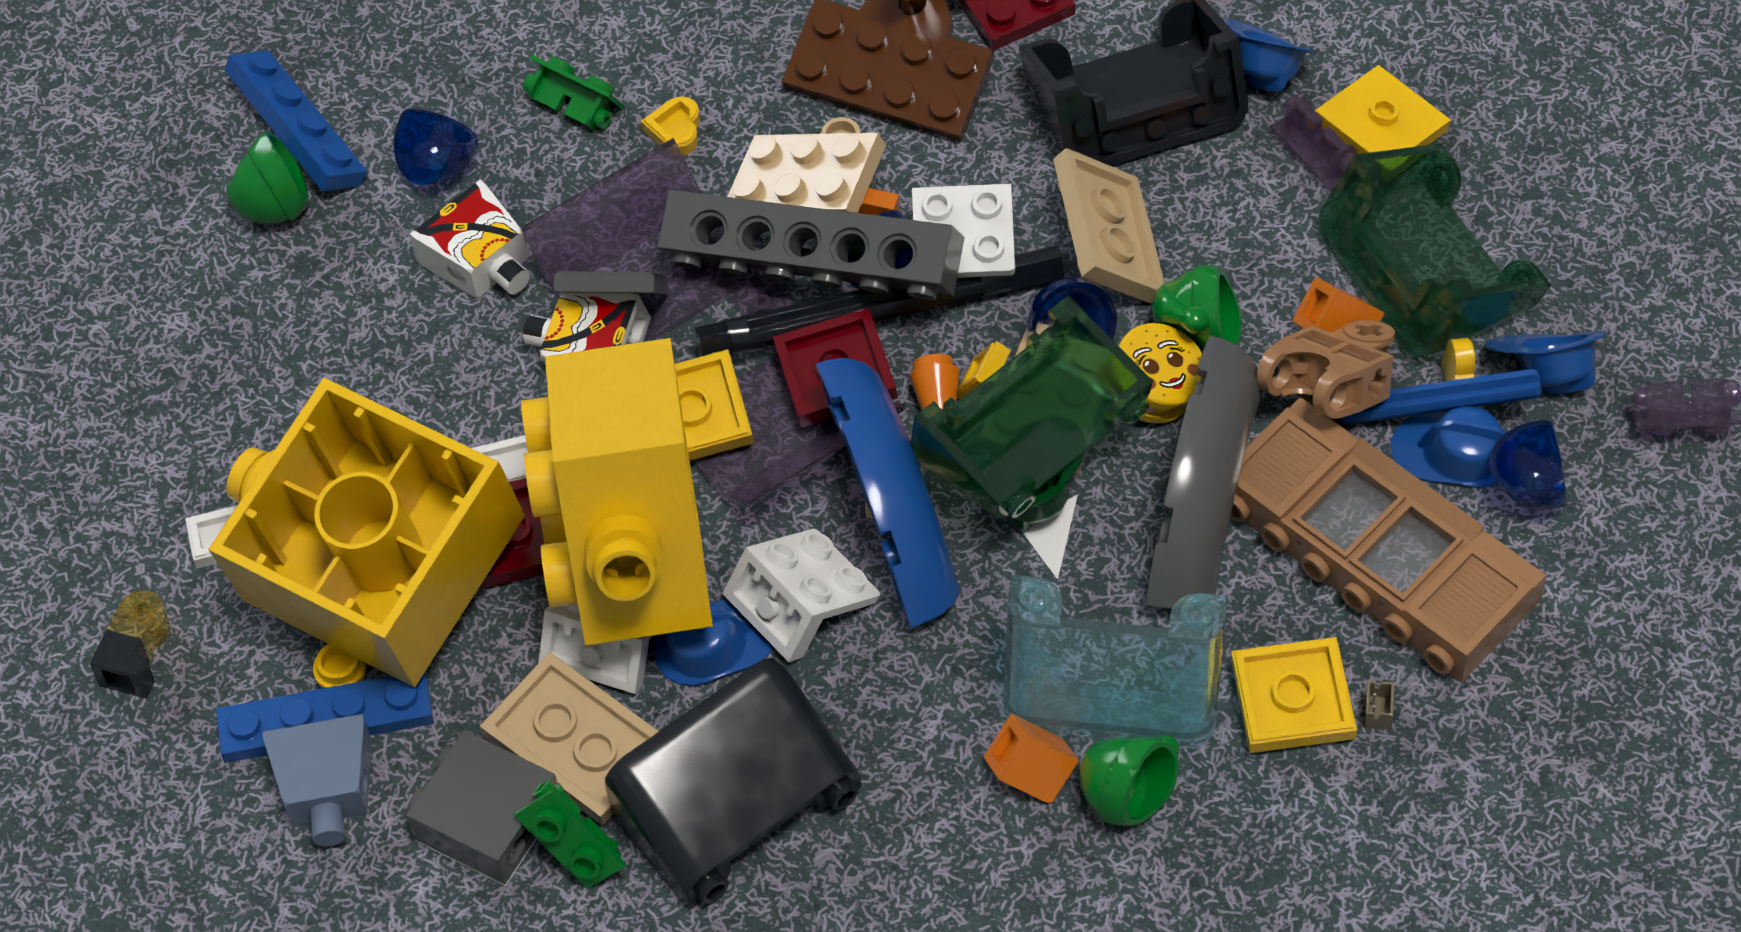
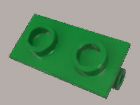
M531 54L529 59L539 68L535 75L529 74L523 83V90L528 93L529 99L559 112L566 98L569 97L571 100L563 114L591 130H596L597 128L604 130L608 127L612 119V113L609 112L612 105L621 110L625 108L612 95L615 88L609 83L593 75H590L588 80L585 81L574 76L576 69L565 61L551 56L548 62Z
M546 779L532 793L536 800L516 811L514 816L586 889L624 868L626 863L621 859L622 854L617 850L618 842L614 838L610 839L590 817L583 820L579 816L581 808L563 791L564 787L560 783L552 784Z

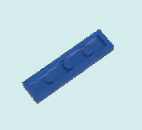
M270 51L229 55L224 69L225 72L290 150L322 192L357 187L363 184L367 174L365 167Z
M426 671L415 688L392 676L216 708L220 749L224 763L268 755L262 732L359 714L364 715L371 736L434 724Z

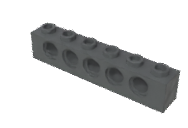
M669 190L657 247L673 258L672 264L687 269L700 270L702 263L719 265L718 270L739 276H746L748 269L765 271L766 277L779 281L793 282L795 275L812 277L813 283L830 288H840L842 281L859 283L861 290L871 293L888 294L889 287L906 289L908 296L917 299L936 300L937 294L954 296L965 237L953 225ZM719 226H724L722 238L717 243L709 245L711 232ZM765 232H771L768 245L761 250L755 251L757 238ZM817 237L818 244L815 251L808 256L801 257V249L804 243L811 238ZM865 243L863 256L856 262L848 263L850 250L858 244ZM912 249L913 258L911 262L902 269H895V261L898 255L905 250Z

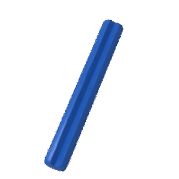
M1527 369L1390 389V398L1359 413L1339 418L1342 424L1349 425L1448 411L1461 406H1484L1538 398L1542 393L1540 374L1535 369Z

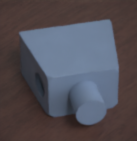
M359 714L262 732L279 792L292 827L311 825L313 843L318 846H334L345 840L343 819L362 816L368 811L372 739L364 715Z

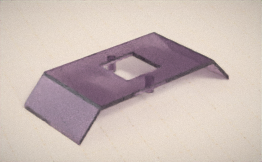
M674 138L521 227L522 234L557 299L564 294L563 292L554 291V274H557V271L652 272L669 277V295L638 294L651 316L643 342L660 338L726 297L743 316L794 305L773 279L765 276V271L748 269L746 276H739L718 270L719 265L702 263L700 270L682 268L672 264L673 258L657 247L669 190L702 194ZM719 226L711 232L709 245L717 243L722 238L724 226ZM770 345L769 347L776 355L737 378L754 443L690 460L723 501L748 508L846 447L834 418L804 427L800 426L775 345ZM893 402L898 414L905 410V404Z

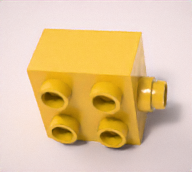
M671 338L545 356L548 397L521 400V409L528 453H524L528 493L533 517H540L544 539V545H541V557L550 608L578 604L585 646L712 627L699 518Z
M323 377L275 450L267 452L251 447L245 450L233 464L227 479L226 492L229 498L239 504L208 550L243 601L415 688L525 517V514L499 461Z

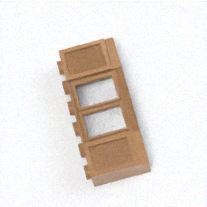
M1301 397L1292 406L1287 407L1246 447L1230 518L1236 522L1245 521L1260 532L1263 541L1271 549L1277 552L1285 551L1300 562L1304 572L1313 580L1327 582L1341 593L1343 600L1353 610L1359 613L1367 612L1382 623L1383 629L1393 640L1401 644L1407 642L1422 653L1428 665L1442 675L1449 673L1462 683L1541 601L1546 574L1483 530L1484 526L1366 440L1361 437L1360 439L1356 438L1329 417L1317 413L1314 407Z

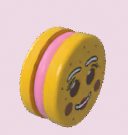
M1159 323L1137 326L1123 337L1107 363L1106 384L1108 390L1119 407L1136 419L1159 424L1174 421L1185 414L1189 396L1193 395L1197 381L1200 382L1202 378L1198 375V365L1202 352L1189 336L1172 326Z

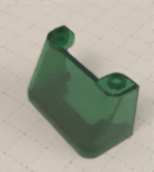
M1442 143L1354 154L1322 206L1318 220L1319 232L1324 243L1367 301L1384 312L1382 321L1395 330V338L1410 356L1416 358L1439 354L1445 351L1449 339L1472 338L1535 307L1551 286V283L1538 266L1530 260L1520 259L1511 261L1501 272L1455 213L1451 204L1461 188V172L1456 161Z
M1069 296L1049 310L1048 315L1055 321L1052 326L1047 327L1040 335L1035 331L1028 336L1026 348L966 396L958 402L952 397L944 402L943 410L933 401L914 416L910 443L916 459L926 469L997 518H1003L1008 514L1012 518L1020 516L1034 502V494L1122 423L1130 426L1138 421L1150 406L1146 399L1150 394L1153 380Z

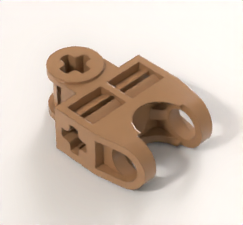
M1373 320L1352 321L1332 333L1312 325L1280 339L1265 351L1257 370L1259 389L1273 396L1282 395L1285 397L1292 394L1312 395L1315 411L1333 419L1359 413L1390 398L1393 355L1388 354V346L1394 342L1395 330L1388 324ZM1279 363V374L1273 377L1274 370Z

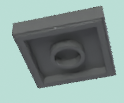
M557 271V274H554V291L563 293L669 295V277L652 272Z

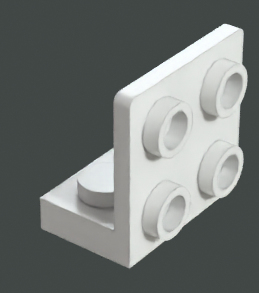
M1011 184L912 188L913 220L953 225L965 237L957 278L1009 276L1015 273Z
M817 529L806 530L746 547L722 593L788 662L803 658L823 619L875 604L880 596V592L867 580L865 574L860 569L854 567L833 546L832 541Z
M578 604L550 608L548 606L544 613L538 664L551 652L588 680L636 694L644 681L649 639L652 636L585 646Z

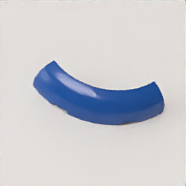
M848 358L825 360L816 363L829 410L842 440L847 446L877 532L880 536L887 533L889 535L888 539L882 540L880 543L899 604L910 627L923 624L940 616L954 604L959 596V584L937 514L906 430L881 377L867 364Z

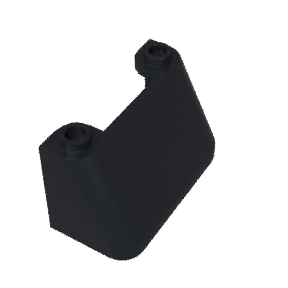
M1176 0L1168 4L1161 12L1158 19L1160 41L1076 66H1072L1071 57L1065 46L1053 39H1044L1019 46L1024 72L1060 152L1068 148L1111 166L1228 131L1238 126L1244 120L1248 111V97L1239 37L1206 0Z
M773 657L755 664L624 755L612 766L605 777V787L613 820L689 911L701 902L708 904L718 899L727 890L729 885L727 879L731 872L730 861L808 805L814 803L819 810L826 811L833 808V810L838 811L848 806L856 798L859 789L862 788L861 776L789 671L777 658Z

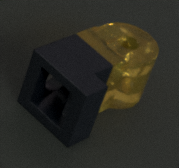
M139 590L126 596L120 603L90 662L99 687L145 699L148 698L155 683L149 662L155 649L166 642L171 632L169 617L158 594L148 590Z

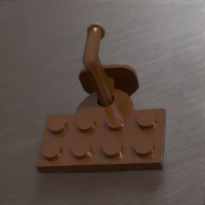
M814 0L781 82L784 88L962 142L995 55L993 49L952 38L954 25L946 0H866L860 10L828 0Z

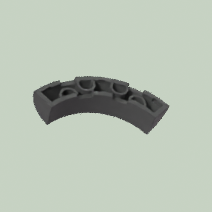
M1209 336L1198 365V375L1202 378L1200 382L1197 381L1194 393L1188 399L1164 500V509L1173 511L1172 517H1164L1159 542L1155 545L1145 605L1170 609L1195 608L1209 603L1216 594L1240 471L1255 414L1262 396V391L1257 383L1258 368L1253 358L1239 345L1219 337Z

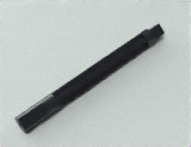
M1057 245L1015 254V273L1013 275L957 278L954 296L937 294L936 300L917 299L908 296L906 289L889 287L888 294L856 290L695 327L698 350L701 356L727 349L729 354H735L774 345L773 336L869 308L875 322L1064 279L1062 255Z

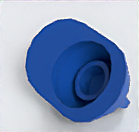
M1222 18L1239 37L1245 80L1254 88L1277 93L1282 91L1287 82H1291L1296 78L1306 53H1316L1315 50L1297 47L1285 39L1258 27Z
M1592 331L1574 335H1509L1488 340L1485 343V347L1496 352L1516 353L1523 370L1535 369L1538 371L1542 391L1548 394H1564L1587 390L1594 385L1596 380L1595 340L1604 337L1606 332Z
M1461 406L1449 412L1413 415L1406 418L1395 429L1391 439V453L1395 462L1418 479L1426 482L1486 488L1500 483L1511 472L1515 461L1514 445L1507 432L1500 427L1494 416L1476 406Z
M727 599L717 602L710 601L712 627L659 634L654 647V656L657 667L666 678L678 685L697 686L751 668L766 659L774 647Z

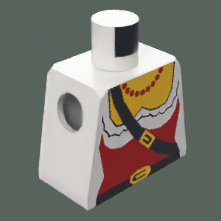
M482 180L477 181L410 233L416 261L473 297H480L496 283L509 294H517L529 282L530 273L521 265L528 257L523 233Z
M564 293L558 299L552 318L530 315L527 318L523 330V340L527 345L541 347L540 357L546 365L545 356L643 342L651 316L638 294Z

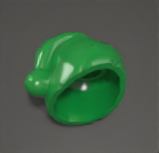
M264 132L254 140L248 148V154L238 164L233 179L226 185V196L234 210L244 219L257 224L273 225L282 224L289 220L293 221L307 208L309 202L305 179L296 159L281 140L271 132Z
M1197 265L1194 269L1186 271L1180 278L1166 282L1157 289L1151 307L1155 323L1169 325L1182 331L1196 343L1199 349L1204 350L1209 336L1219 337L1239 345L1242 334L1241 310L1228 278L1219 267L1215 265Z
M1167 734L1159 737H1123L1095 742L1086 751L1080 766V785L1090 808L1104 822L1126 827L1141 824L1158 812L1171 796L1179 775L1178 741Z

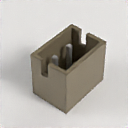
M1367 681L1364 728L1391 730L1394 711V682H1381L1379 687L1375 686V681Z

